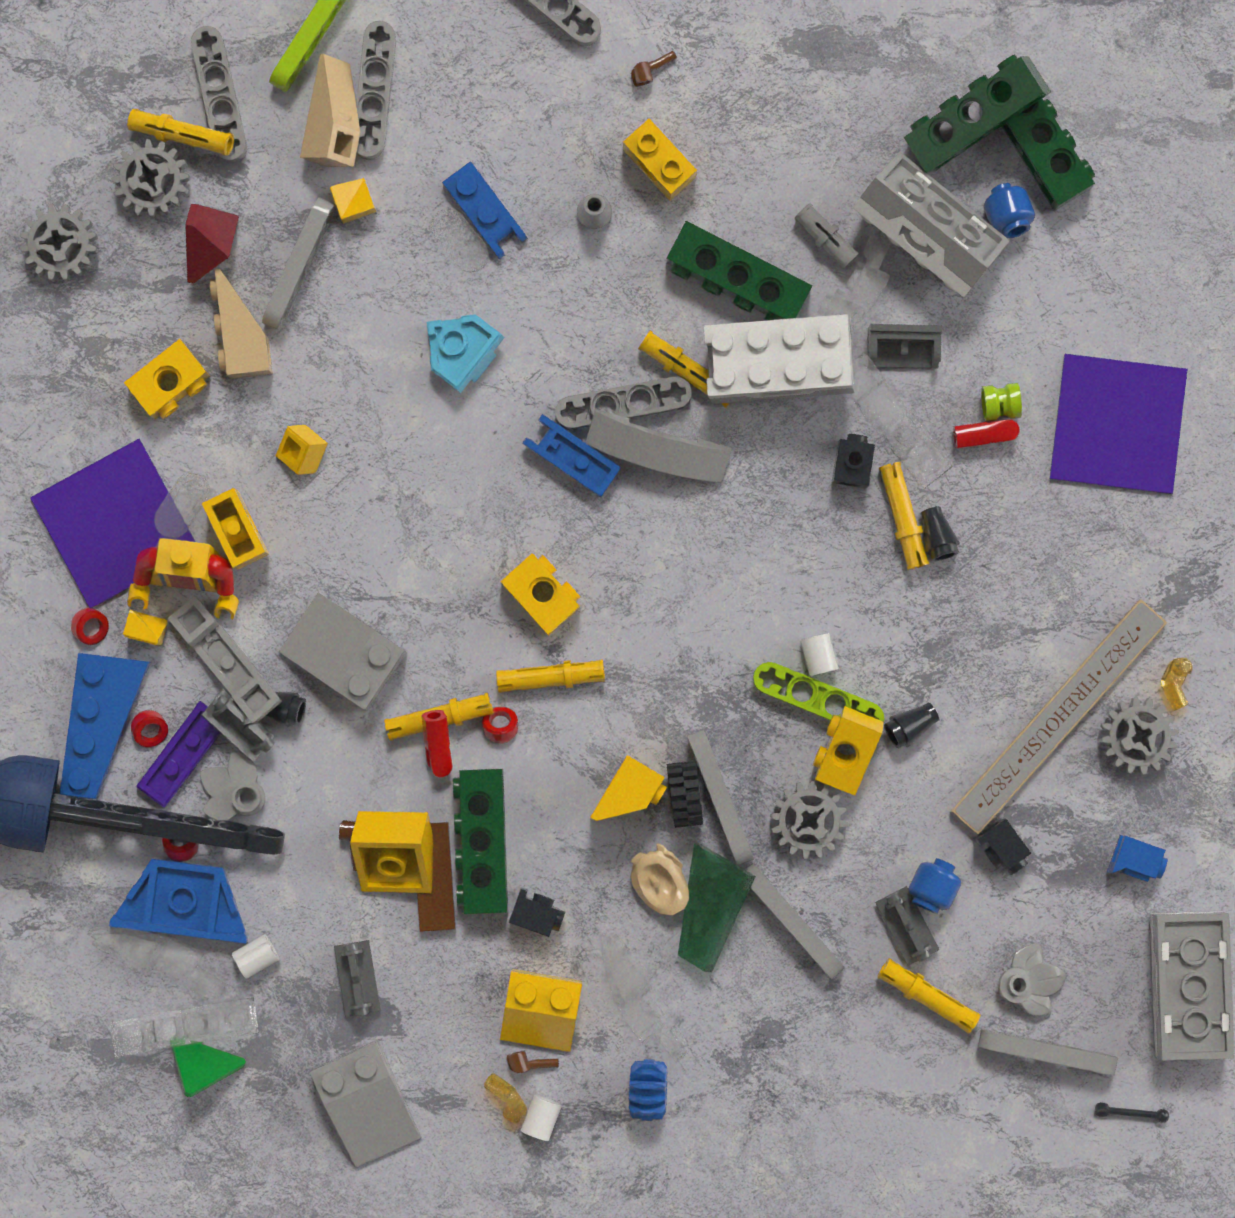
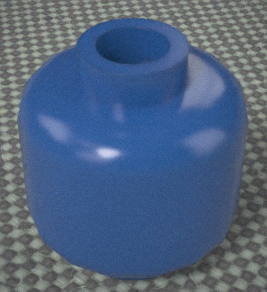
M1010 183L997 185L991 190V195L984 203V210L990 225L1006 238L1019 237L1030 230V224L1034 221L1035 212L1025 188L1011 186Z
M939 858L935 859L934 864L930 862L921 863L908 888L909 893L914 897L912 903L935 914H938L939 910L950 909L961 886V879L953 873L955 866Z

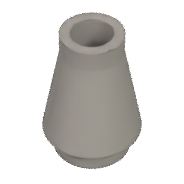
M590 194L579 202L577 216L585 227L599 229L610 221L612 207L604 196ZM594 202L600 204V210L596 212L588 209V206H592Z

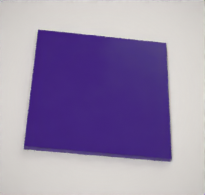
M1064 354L1049 479L1173 494L1188 369Z
M140 438L30 497L89 608H93L128 589L134 583L133 575L138 554L143 549L156 547L160 538L196 542Z

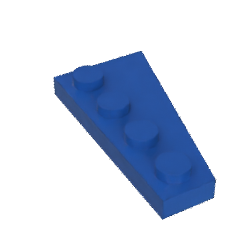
M78 653L60 786L61 795L98 798L113 760V754L120 737H122L126 721L133 704H135L140 691L139 688L151 662Z

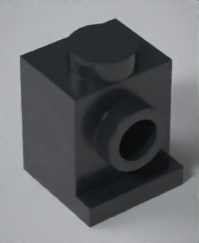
M847 434V440L840 439L838 441L831 483L864 489L869 487L875 444L868 443L869 437L859 434ZM851 453H858L861 456V463L859 465L850 464L848 457Z
M1006 818L999 819L973 838L978 845L986 843L988 848L984 850V853L996 868L1002 865L1010 875L1015 874L1028 864L1025 858L1031 852Z
M521 887L509 923L547 937L550 936L552 930L559 932L566 912L554 907L555 900L537 893H534L533 899L526 897L528 889Z

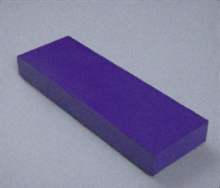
M202 701L198 702L136 785L138 789L164 808L167 807L220 736V733L201 716L208 707Z

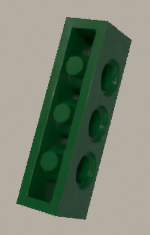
M1014 54L997 65L999 72L989 79L986 75L979 77L968 85L970 92L960 99L957 95L950 97L938 106L941 112L930 119L928 115H925L910 125L912 132L906 135L904 139L926 173L937 171L1051 93V90L1029 56L1017 58ZM1004 81L1012 89V95L1006 102L1002 101L998 96V87ZM973 102H977L982 107V117L977 122L973 121L968 113L969 107ZM944 122H948L953 128V136L948 142L940 136V127Z
M1004 81L998 87V96L1002 101L1006 102L1012 95V89ZM1042 98L1030 107V112L1020 113L1001 127L1053 211H1056L1089 191L1095 184L1092 179L1095 177V173L1086 159L1080 160L1074 150L1076 142L1067 129L1062 130L1055 119L1058 117V114L1049 99L1043 100ZM1035 128L1044 129L1049 135V142L1044 144L1036 142L1032 137V130ZM1051 159H1063L1067 164V172L1063 174L1054 172L1050 165Z
M685 221L666 258V264L671 266L669 271L684 280H688L691 276L703 282L701 288L715 296H720L721 293H724L734 298L732 303L738 308L749 313L755 309L765 314V321L797 318L813 286L688 221ZM702 253L711 254L715 258L716 264L709 270L701 269L696 264L697 256ZM734 269L742 270L747 276V282L741 286H734L728 281L727 274ZM766 285L775 287L779 294L778 299L774 302L763 301L759 295L760 288Z
M503 769L459 770V777L453 778L454 799H460L461 813H454L455 835H461L462 849H455L456 871L463 870V885L456 886L457 906H464V914L507 913ZM475 795H483L489 802V809L482 816H477L470 811L469 802ZM484 831L489 835L490 846L487 850L477 851L473 849L470 844V838L474 832ZM485 867L490 871L492 879L488 886L479 887L473 883L471 874L475 868Z

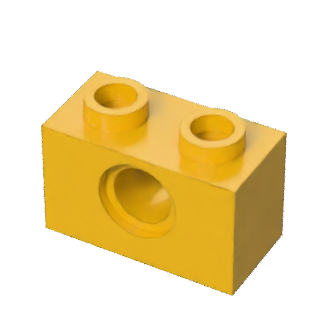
M650 118L623 141V151L669 201L696 178L697 169Z
M178 339L126 380L124 384L150 417L154 420L159 416L165 419L179 408L177 402L187 394L193 397L207 386L205 380L210 375L181 339ZM169 373L176 374L178 377L176 388L171 391L162 390V378Z
M232 488L201 503L234 569L239 570L269 555L237 489Z
M532 553L500 582L549 636L580 609V605L576 601L581 596L567 581L561 585L552 574L557 570L544 555L537 559ZM545 582L553 587V596L547 602H539L533 597V589L539 583Z
M846 706L843 707L840 717L833 715L826 731V735L831 736L826 748L819 747L812 766L817 767L815 780L855 796L882 735L884 722ZM841 744H849L854 747L855 752L851 755H844L838 751L837 747Z

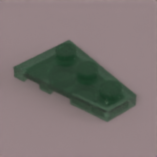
M694 843L688 881L689 900L684 909L678 956L704 972H712L756 876L702 844Z

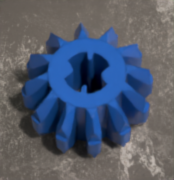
M644 1059V1061H635L632 1064L629 1083V1113L633 1119L653 1121L662 1120L667 1105L668 1084L667 1066L664 1062L655 1061V1059Z

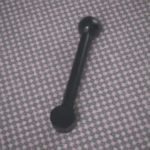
M1104 1102L1095 1105V1114L1099 1117L1114 1114L1154 1118L1161 1123H1165L1169 1119V1112L1165 1109H1159L1156 1112L1109 1107Z

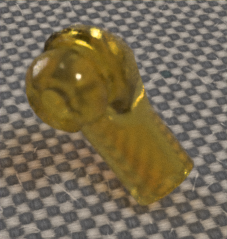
M1185 657L1172 659L1167 664L1160 680L1161 687L1172 711L1189 704L1181 687L1187 675L1192 673L1193 666L1191 661Z
M492 1073L486 1079L484 1088L508 1105L503 1110V1116L516 1124L521 1120L522 1115L526 1116L527 1105L514 1086L497 1074Z

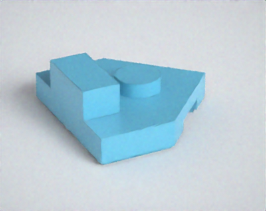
M476 314L461 316V318L452 320L428 321L427 331L430 340L431 370L461 393L471 380L475 383L497 356L494 351L505 337Z

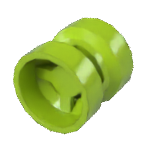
M1008 383L1004 388H996L993 385L982 386L981 403L985 421H995L999 416H1007L1010 419L1021 418L1022 400L1018 383Z

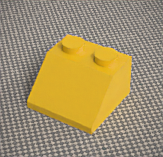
M627 755L590 818L599 821L646 809L650 802L657 805L667 788L661 784L665 777Z
M358 811L350 845L361 891L431 893L433 833L428 812Z
M512 969L500 1040L570 1052L582 981Z

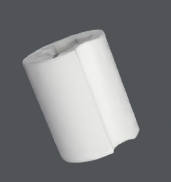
M830 633L800 640L809 676L839 669Z
M266 934L232 953L233 959L246 979L280 960L278 953Z
M534 1095L521 1131L537 1139L549 1141L562 1105L548 1098Z

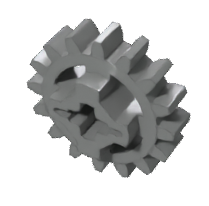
M150 139L146 140L145 148L142 149L136 143H133L132 149L134 152L130 155L122 151L120 154L125 160L124 163H114L113 165L120 172V176L112 177L111 181L113 184L121 186L114 193L117 198L127 197L123 203L127 210L136 205L135 213L137 216L141 217L145 210H148L150 217L153 219L156 218L157 210L159 209L166 215H169L170 210L168 206L171 203L177 207L182 205L177 196L179 194L188 195L189 191L182 186V182L190 181V176L187 173H181L187 167L185 160L175 161L178 158L179 152L174 148L167 153V145L163 141L158 144L157 148H154ZM148 157H159L167 161V163L156 164L150 162ZM136 163L137 167L134 176L128 178L131 168ZM145 167L156 176L155 186L157 192L146 182L148 179ZM174 179L173 186L166 195L165 190L168 182ZM146 194L151 196L154 201H143L136 198L135 195Z
M49 204V213L47 214L37 209L35 212L38 219L35 222L29 219L25 221L31 228L30 231L20 232V237L27 241V244L20 247V251L24 254H30L25 263L29 267L38 264L35 273L40 277L48 271V279L52 282H55L58 274H61L65 282L70 281V272L73 271L81 277L83 273L80 267L83 264L90 267L93 265L88 255L98 253V249L91 245L92 241L98 239V235L95 232H88L93 223L89 219L80 222L83 213L77 209L71 215L70 207L67 204H63L60 212L57 211L53 204ZM63 221L73 223L79 231H67ZM47 225L46 231L41 237H38L40 231ZM57 236H61L67 241L61 244V250H57L52 245L57 243ZM81 248L77 257L71 261L74 252ZM50 254L53 256L56 266L47 264L39 255Z
M1138 697L1131 698L1130 707L1124 701L1118 702L1120 712L1117 713L1109 710L1106 714L1111 719V722L1101 723L1100 726L1108 731L1107 736L1099 738L1100 742L1109 744V748L1103 754L1105 756L1115 755L1114 767H1119L1125 763V773L1132 774L1135 766H1138L1140 775L1147 774L1148 765L1155 771L1160 770V759L1168 762L1172 759L1167 753L1168 748L1175 749L1178 747L1175 742L1171 741V736L1179 734V730L1170 729L1169 724L1175 719L1174 716L1164 717L1162 714L1166 707L1159 705L1155 709L1152 708L1153 699L1146 698L1143 706L1140 705ZM1135 712L1147 713L1154 720L1150 722L1141 721ZM1122 722L1124 726L1121 738L1116 740L1117 727ZM1134 728L1146 731V735L1142 737L1144 744L1132 741L1131 737L1136 734ZM1162 732L1161 744L1157 750L1154 744L1157 734ZM1130 749L1138 751L1140 757L1144 760L1129 758L1123 752Z
M811 781L809 788L804 790L801 782L796 783L797 792L792 793L790 790L785 789L783 792L787 799L784 802L775 800L774 803L780 808L779 813L770 814V818L778 820L779 825L771 830L773 833H782L783 836L778 841L780 846L788 842L791 844L789 848L790 854L793 855L799 848L802 849L804 859H808L812 850L820 858L823 855V847L826 846L831 851L835 850V846L832 843L834 838L844 839V836L838 830L839 827L848 826V822L840 820V815L844 814L847 808H837L836 803L841 797L839 794L829 797V786L825 785L821 791H817L816 782ZM816 796L822 799V801L816 806L806 805L800 797ZM790 806L794 811V822L787 829L785 817ZM822 809L814 820L817 824L814 829L806 826L796 831L804 820L801 815L804 811L812 814ZM831 811L833 824L828 833L824 828L825 816ZM803 834L813 835L818 842L804 844L796 841V839Z

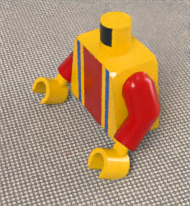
M160 538L156 547L143 549L137 556L133 575L134 583L130 585L127 605L131 607V602L134 599L144 601L143 609L148 607L150 587L148 585L151 584L215 592L220 595L214 609L215 617L219 619L222 610H227L231 614V620L234 619L239 600L233 595L235 591L233 567L230 561L223 558L211 545Z

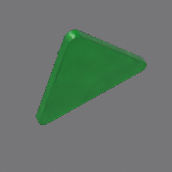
M173 1035L170 1040L184 1095L187 1097H193L242 1069L246 1063L242 1057L177 1035Z

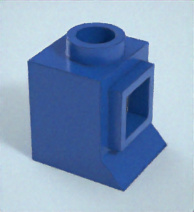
M1119 835L1107 873L1121 870L1120 873L1146 882L1149 881V878L1161 879L1168 859L1164 858L1166 850L1125 835Z

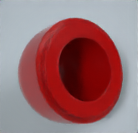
M81 609L72 618L71 631L74 637L86 645H95L101 642L108 633V619L96 609ZM96 618L99 622V631L91 636L85 635L83 631L85 623L89 619Z
M493 708V715L483 716L484 734L494 743H507L517 734L518 717L510 708ZM497 716H504L510 722L507 726L501 728L491 725L493 719Z
M144 710L133 718L131 733L136 743L140 746L154 747L165 740L168 734V725L160 713L154 710ZM157 724L159 725V731L156 736L148 738L141 734L142 729L146 725Z
M162 838L164 852L173 861L186 862L192 859L198 851L199 843L188 842L183 846H175L171 844L173 839Z

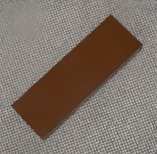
M449 822L430 823L433 833L432 892L417 893L420 932L456 929Z

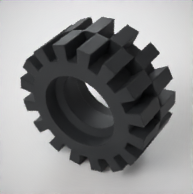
M695 760L666 764L674 827L703 825Z

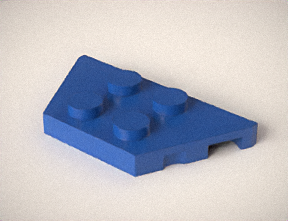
M151 859L116 914L109 921V926L245 944L248 942V936L223 867Z

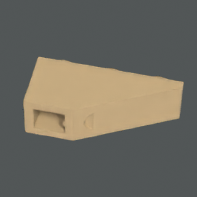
M320 54L300 158L326 167H354L360 127L351 67L347 62Z
M214 269L215 279L210 280V291L212 300H218L220 313L214 315L216 335H222L224 349L218 350L220 370H226L227 376L230 379L273 374L268 337L220 269Z

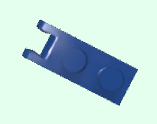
M471 161L442 182L498 259H501L505 254L497 243L514 232L517 239L521 242L528 239Z
M542 414L538 420L542 425L548 427L549 430L538 445L529 438H525L522 444L599 497H602L621 470V467Z

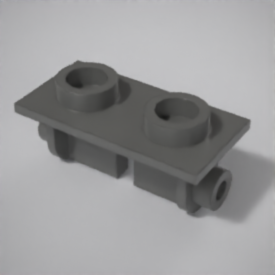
M224 689L218 693L201 714L209 724L252 763L255 762L263 751L265 753L268 752L275 743L272 740L275 736L259 721L254 725L231 695Z
M905 886L875 903L905 962L909 966L917 961L921 962L931 957L932 953L940 949L918 906L912 903L913 897L909 893L908 887Z
M369 940L335 945L334 951L345 1017L361 1016L370 1012L381 1011Z

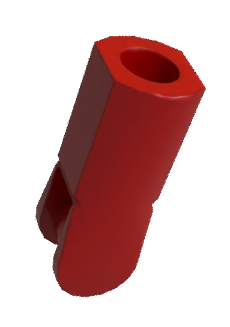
M1013 420L953 426L955 448L1011 441L1016 439L1020 433L1019 425Z
M431 710L421 715L426 762L433 774L441 778L448 776L453 767L449 748L448 722L443 710Z

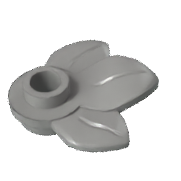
M232 751L228 761V768L211 767L200 771L203 787L212 796L203 808V812L209 817L223 821L237 814L251 816L258 813L264 806V790L256 783L257 767L241 752ZM245 791H250L254 795V801L250 805L244 804L241 800V796Z
M1030 944L1019 949L1014 954L1011 968L1001 974L998 981L999 993L1007 1002L1019 1003L1023 1010L1030 1015H1046L1052 1012V1005L1048 996L1061 989L1065 982L1066 974L1056 965L1043 963L1041 944ZM1015 979L1021 982V989L1018 992L1013 988Z

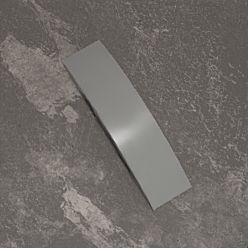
M595 409L586 444L614 457L656 471L690 479L722 482L732 448L699 438L697 442L635 425L629 423V418Z
M195 595L168 617V620L185 641L193 647L254 725L282 702L242 649Z

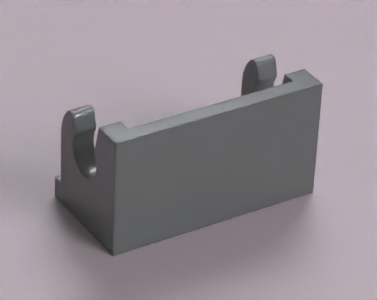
M870 324L868 327L867 367L938 369L939 362H941L942 325Z

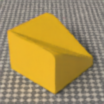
M364 178L330 187L343 224L376 212Z
M306 425L287 426L275 456L297 475L313 474L319 467L328 443Z
M130 609L123 635L127 638L160 646L163 644L168 621Z

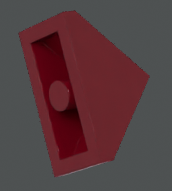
M190 204L185 224L187 283L197 282L229 258L239 215L199 204Z

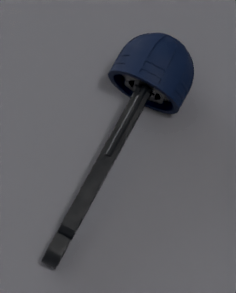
M17 755L0 761V844L7 847L44 853L50 822L53 820L230 849H246L249 852L277 855L281 854L283 850L285 834L274 828L256 825L248 826L238 822L221 821L200 816L56 794L60 760Z

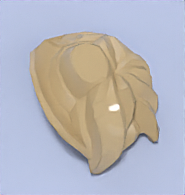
M657 843V851H650L647 854L640 852L631 859L633 866L630 877L637 894L650 908L662 915H675L685 909L689 900L688 885L682 873L683 864L675 857L673 852L668 851L663 845Z

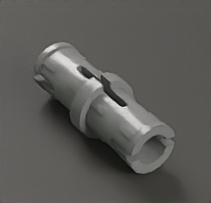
M809 203L794 219L816 240L814 244L819 249L823 247L840 264L841 268L845 269L859 253L837 232L839 228L835 224L831 226L812 207L813 205Z

